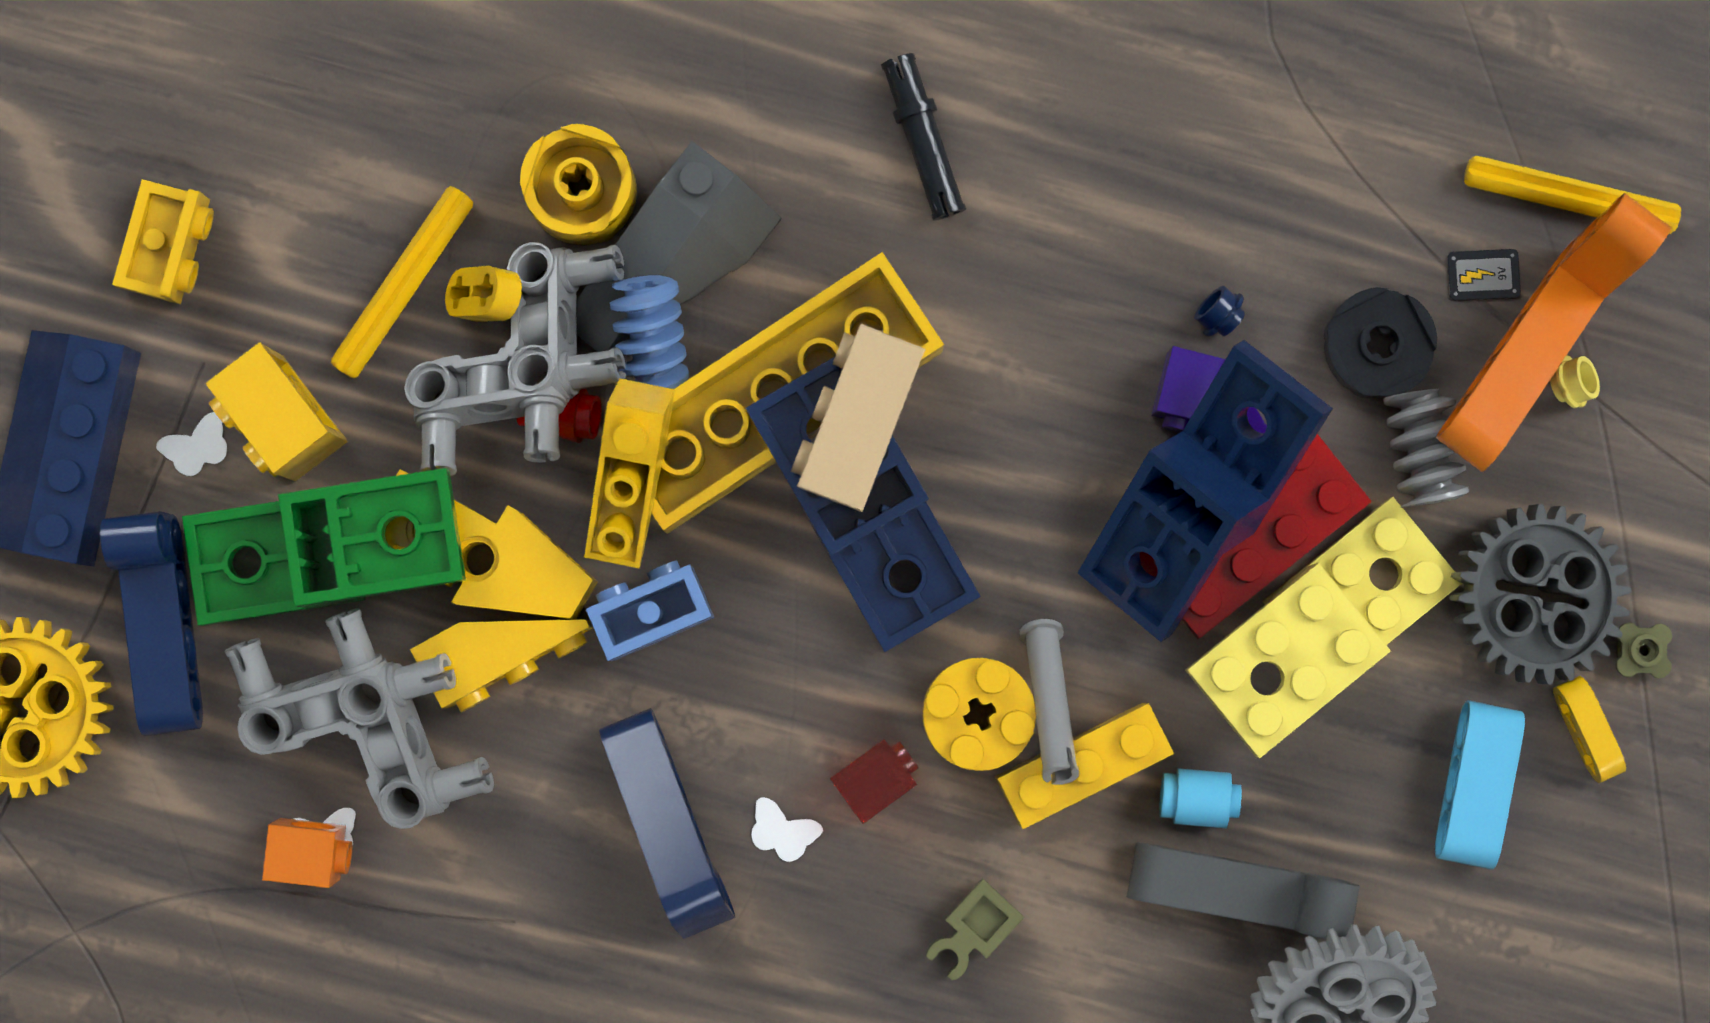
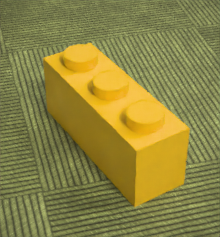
M1141 703L1073 737L1076 763L1079 768V777L1076 780L1061 785L1052 784V780L1048 783L1045 782L1042 778L1041 753L994 777L1018 825L1025 829L1173 755L1174 752L1150 704Z

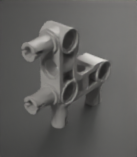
M529 242L521 245L513 252L508 261L507 270L516 272L519 275L522 293L519 306L511 317V339L506 341V347L500 348L498 354L464 359L460 355H454L434 361H427L418 364L406 378L405 395L414 406V421L417 427L422 430V464L420 472L448 468L450 476L456 474V430L460 426L525 417V449L523 457L526 460L546 462V453H548L550 461L560 458L559 414L563 412L567 402L577 395L582 388L617 384L619 378L626 379V374L623 371L617 372V370L626 369L623 353L617 347L606 351L577 355L576 291H578L579 286L623 280L624 270L622 268L616 269V267L624 266L623 255L617 245L573 253L569 248L557 247L549 249L539 242ZM547 270L544 276L536 281L537 277L543 271ZM548 371L544 380L536 384L539 376ZM444 388L442 394L434 400L437 393Z
M360 608L349 610L348 615H346V612H342L325 620L343 664L342 667L331 672L282 686L281 683L274 682L259 638L249 640L248 644L245 641L225 650V654L229 658L242 692V696L238 699L239 704L237 705L241 713L237 729L243 745L250 751L262 755L303 747L312 738L339 731L342 735L348 734L350 739L356 740L367 768L369 777L365 781L383 820L391 826L400 829L411 828L419 824L425 817L444 812L451 801L480 793H489L493 790L494 779L492 772L482 773L483 770H487L490 767L484 757L442 770L437 767L412 698L455 687L456 676L454 669L444 670V667L452 664L448 655L445 653L439 654L434 658L402 666L398 662H387V659L382 657V654H375L361 617ZM363 683L373 686L378 691L381 702L372 701L366 696L363 690ZM263 713L275 718L280 731L273 730L267 725ZM401 787L413 791L418 797L419 804L411 803L405 799Z

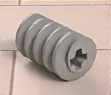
M1440 389L1419 390L1383 398L1386 406L1401 409L1400 412L1386 420L1388 427L1404 430L1402 435L1390 441V447L1394 450L1408 452L1407 456L1393 464L1394 470L1411 474L1410 478L1396 486L1399 493L1414 496L1413 500L1402 505L1400 508L1451 501L1470 492L1469 486L1452 483L1453 477L1466 470V464L1449 461L1448 456L1455 452L1436 439L1439 430L1447 420V418L1442 417L1441 412L1456 405L1455 398L1439 396L1438 390Z

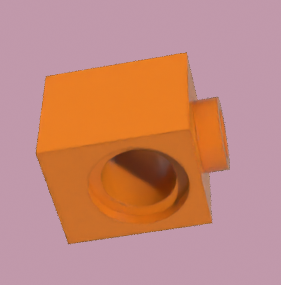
M279 818L268 824L262 880L330 888L340 880L341 874L347 875L352 859V841L345 840L346 825Z

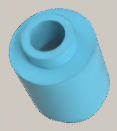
M1177 768L1176 774H1162L1159 816L1173 818V824L1227 828L1229 818H1239L1242 787L1241 785L1232 784L1231 773Z

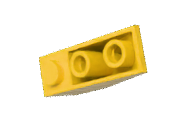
M619 378L607 403L584 558L640 568L667 442L675 389Z
M586 619L459 622L413 647L410 651L416 662L434 658L436 655L443 653L448 655L452 664L444 667V670L454 669L456 685L454 688L443 689L433 693L441 708H451L457 704L460 712H464L488 699L490 695L486 688L501 679L506 678L509 685H513L537 672L539 668L535 661L548 653L555 651L559 659L584 646L588 642L583 634L594 628L591 621Z

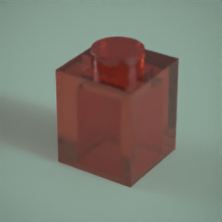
M883 738L832 775L830 780L861 823L864 824L917 785L910 774L919 769V767L900 741L890 747Z

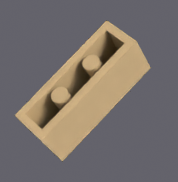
M860 324L856 336L844 333L832 364L842 368V373L835 390L823 387L812 416L813 419L822 422L814 443L806 440L802 441L791 472L801 475L798 488L854 510L863 511L925 348Z

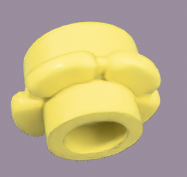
M1566 355L1550 379L1556 398L1560 402H1566L1572 408L1584 407L1588 400L1594 399L1599 395L1600 383L1598 374L1592 362L1585 356L1572 359Z

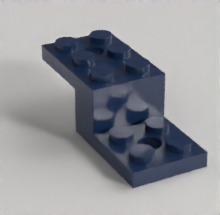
M1243 340L1234 345L1184 430L1149 450L1077 573L1160 642L1164 641L1173 634L1221 556L1255 533L1333 408L1247 341ZM1249 407H1254L1263 413L1267 421L1265 433L1257 432L1250 426L1247 417ZM1140 552H1145L1153 557L1158 568L1157 576L1148 574L1142 568Z
M833 357L745 409L801 504V509L880 646L886 652L981 596L926 502L929 498L893 435L862 512L797 487L801 475L791 472L802 441L806 440L813 443L808 438L806 432L807 423L813 416L823 387L835 390L843 370L832 365L835 359ZM900 560L912 561L920 570V582L911 592L901 593L890 584L889 571Z

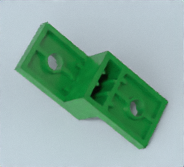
M448 468L278 494L279 501L182 516L198 626L365 601L366 596L466 581L451 476ZM398 517L408 518L415 527L413 542L403 549L392 548L385 537L387 525ZM252 547L261 557V567L253 577L241 578L233 568L234 556L240 549Z

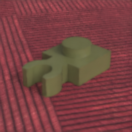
M982 878L945 918L956 931L950 937L944 936L934 940L927 949L926 957L932 961L941 950H953L957 954V963L949 970L947 976L952 981L956 980L965 973L969 963L968 954L974 948L987 959L1023 920L1024 916Z

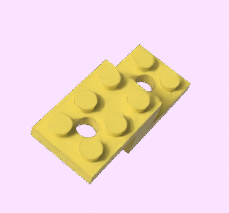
M1394 497L1388 498L1262 601L1265 604L1262 608L1185 670L1256 758H1261L1391 652L1387 645L1462 584L1451 578L1452 573L1455 572L1406 511L1400 508L1401 505ZM1378 559L1390 560L1398 570L1396 584L1387 591L1376 588L1369 577L1370 568ZM1261 662L1274 664L1281 675L1279 687L1269 695L1258 693L1251 684V672Z

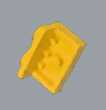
M142 179L112 285L120 289L181 305L184 292L191 293L197 280L199 263L193 259L199 239L205 241L211 230L214 212L212 208H208L210 199L200 191L192 189L185 191Z

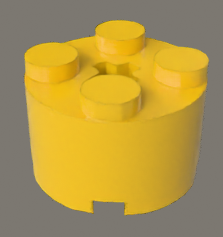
M570 124L560 127L561 129L553 131L545 137L542 136L534 142L523 160L520 185L524 200L539 225L554 238L575 245L606 242L626 224L633 212L637 197V184L634 172L625 152L608 133L584 124ZM582 175H586L591 186L590 189L581 190L578 196H574L568 186L569 181L579 182Z
M971 658L956 662L946 667L935 677L925 694L922 707V722L926 736L934 749L942 757L961 768L975 771L999 768L1015 759L1027 746L1034 733L1036 712L1031 690L1025 680L1014 669L1000 661L987 658ZM974 698L981 705L990 703L993 712L987 716L989 725L984 729H980L976 723L967 725L964 722L963 716L970 712L968 702Z

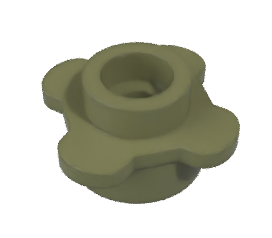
M1629 622L1619 627L1623 635L1621 638H1617L1619 640L1617 644L1618 659L1615 666L1622 676L1633 677L1636 673H1650L1654 678H1664L1670 673L1672 664L1667 659V644L1672 640V632L1666 625L1655 624L1651 628H1638L1634 623ZM1642 645L1647 646L1649 649L1648 654L1645 656L1639 652V648Z

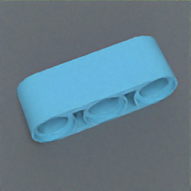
M1470 700L1464 703L1457 724L1435 840V856L1437 859L1490 870L1496 867L1502 850L1523 741L1525 716L1522 711Z

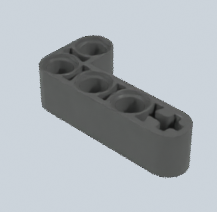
M1136 842L1126 897L1152 904L1292 929L1302 934L1326 939L1328 929L1331 928L1336 931L1338 937H1346L1349 929L1354 924L1360 886L1349 881Z

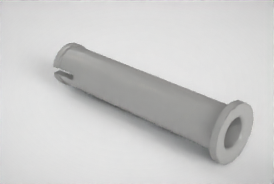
M1037 619L1023 625L1019 636L1022 643L1026 644L1043 767L1042 778L1047 783L1052 780V784L1061 785L1070 783L1079 777L1059 642L1063 637L1064 631L1061 623L1055 620Z

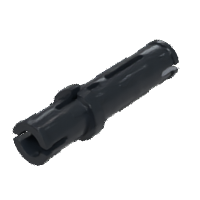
M908 53L897 56L904 79L898 62H894L893 59L883 62L881 67L885 72L897 110L893 112L897 124L903 125L932 212V219L936 221L950 217L943 195L945 196L950 213L954 215L965 211L966 206L963 204L933 113L937 111L934 99L927 98L915 62V54Z

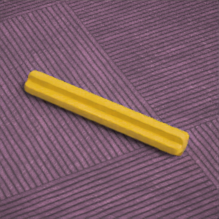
M1473 156L1468 161L1464 174V184L1469 187L1593 217H1598L1625 193L1672 227L1669 234L1676 231L1680 222L1681 207L1676 203L1482 156Z
M452 186L446 188L331 358V364L336 369L351 378L359 376L472 209L473 201L464 192Z

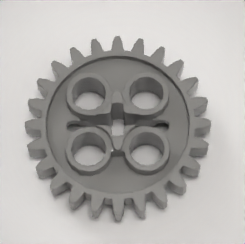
M1352 925L1346 937H1338L1336 931L1331 928L1328 929L1326 941L1318 943L1313 937L1308 936L1305 937L1307 949L1300 952L1291 947L1286 948L1288 961L1286 963L1270 961L1268 965L1272 976L1258 977L1257 983L1260 991L1251 994L1254 1008L1251 1009L1254 1023H1424L1429 1021L1425 1008L1436 1005L1432 992L1437 990V985L1425 953L1418 951L1414 940L1403 943L1398 931H1394L1384 938L1380 926H1374L1366 936H1361L1357 925Z

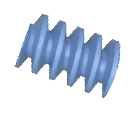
M648 275L632 277L613 283L612 288L624 291L625 296L611 301L610 309L627 313V318L612 324L613 331L630 335V339L619 342L615 345V348H619L624 355H632L633 359L625 362L626 369H620L618 372L623 371L626 376H634L636 382L675 389L689 378L687 366L681 363L687 356L685 345L678 342L684 336L683 325L676 321L682 313L680 303L673 299L679 293L677 281L666 276Z

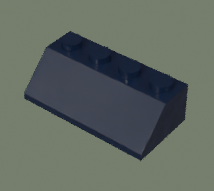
M31 331L0 470V548L94 567L100 543V525L106 516L140 362V352L125 345L72 334Z

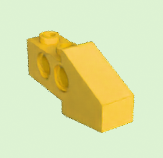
M401 469L397 473V475L409 474ZM454 499L466 581H461L462 584L452 599V603L466 607L572 620L577 619L598 583L597 580L526 515L507 505L496 524ZM398 517L387 525L385 537L388 544L394 549H403L413 542L415 527L408 518ZM487 544L494 554L493 565L488 572L482 575H475L469 570L467 565L468 553L476 545ZM448 583L445 585L452 587L454 583Z

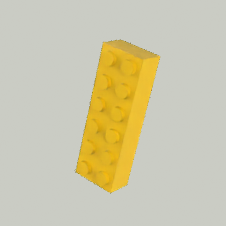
M883 252L675 388L667 442L652 509L653 516L664 532L670 533L776 463L745 408L835 357L844 333L856 336L860 324L925 348L918 368L943 352L944 343ZM812 417L809 419L806 427L810 440L817 436L822 422Z

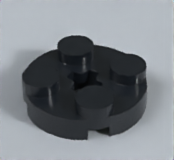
M1369 288L1354 294L1336 309L1324 329V353L1329 369L1344 387L1350 389L1353 394L1360 398L1383 399L1388 396L1405 393L1414 388L1426 377L1437 347L1436 327L1427 309L1417 299L1408 294L1403 295L1397 291H1390L1389 288ZM1377 329L1380 335L1388 333L1392 335L1394 343L1388 347L1390 354L1388 358H1382L1378 352L1371 354L1367 349L1366 344L1371 341L1370 330Z

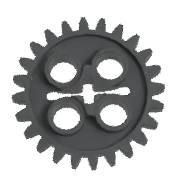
M1543 504L1529 505L1526 514L1521 507L1507 509V522L1501 517L1489 518L1487 523L1491 535L1485 532H1473L1470 536L1478 550L1460 551L1458 554L1469 565L1466 572H1454L1451 575V578L1464 584V592L1451 595L1450 601L1465 604L1466 610L1453 619L1454 624H1470L1472 630L1463 639V643L1465 645L1482 643L1483 647L1479 651L1477 660L1489 663L1498 658L1495 665V673L1508 676L1515 669L1516 682L1530 683L1535 674L1538 684L1550 685L1553 683L1555 674L1559 680H1574V666L1580 671L1594 670L1590 653L1596 656L1608 657L1611 652L1603 639L1605 637L1621 638L1623 635L1620 629L1612 624L1614 617H1624L1630 614L1629 610L1617 605V597L1631 593L1630 587L1616 585L1615 577L1623 574L1628 569L1627 565H1611L1609 558L1619 548L1617 544L1600 546L1598 542L1603 535L1604 528L1599 526L1584 530L1586 515L1583 513L1572 514L1566 520V508L1564 506H1553L1547 514ZM1518 547L1526 553L1528 559L1526 570L1522 575H1519L1514 570L1512 564L1513 554ZM1571 559L1577 564L1579 569V578L1573 587L1567 583L1565 578V567ZM1497 580H1502L1521 587L1538 586V589L1542 592L1581 598L1585 601V607L1580 609L1562 602H1543V599L1536 596L1501 591L1496 588L1495 583ZM1508 601L1513 604L1517 612L1515 624L1509 630L1503 625L1501 619V611ZM1560 613L1566 618L1568 623V632L1562 641L1554 633V622Z

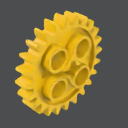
M16 617L12 631L5 620H0V736L5 732L0 749V795L9 783L12 798L25 797L28 784L35 796L48 794V778L57 787L69 785L66 768L77 774L85 773L88 769L81 758V754L100 755L102 751L91 740L93 734L110 733L111 730L105 724L97 721L98 714L114 710V705L99 702L98 694L112 687L111 682H95L93 675L104 664L102 661L84 662L82 660L90 648L88 643L80 642L72 647H68L72 637L70 629L61 628L51 637L52 623L48 620H39L33 631L29 618ZM10 655H14L21 664L20 676L13 684H8L1 674L3 661ZM42 664H45L47 666V672L42 679H39L35 684L37 677L39 675V667ZM58 682L62 683L69 693L68 704L59 713L52 709L48 702L50 689ZM14 698H24L22 706L28 710L26 717H16L19 709L12 704ZM27 731H32L40 742L38 755L31 761L26 759L20 751V740Z

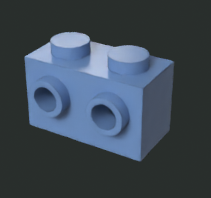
M675 560L647 572L650 581L629 590L627 583L624 582L595 595L598 604L586 608V611L607 661L618 660L715 618L694 567L689 564L680 568L678 561Z

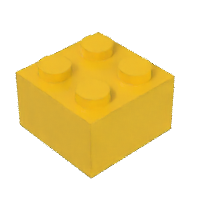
M260 342L205 383L215 396V398L209 401L210 407L226 427L230 429L234 426L248 439L249 442L242 448L252 463L262 473L268 471L273 477L279 475L297 481L348 442L284 356Z

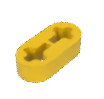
M492 266L460 268L453 273L448 282L445 293L446 310L450 316L475 322L508 320L514 315L520 303L522 293L521 279L516 272Z
M1578 676L1574 680L1554 687L1553 694L1559 711L1582 761L1597 783H1602L1626 771L1624 757L1588 682L1582 676Z

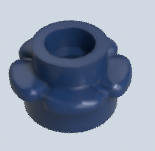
M1225 286L1214 290L1202 302L1194 316V319L1205 328L1203 334L1210 337L1218 332L1224 337L1231 333L1245 316V312L1240 308L1244 297L1241 293L1233 294Z

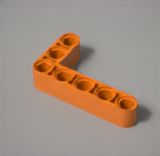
M1625 193L1614 201L1563 250L1439 430L1436 439L1479 471H1485L1505 448L1603 300L1653 256L1668 236L1672 227Z

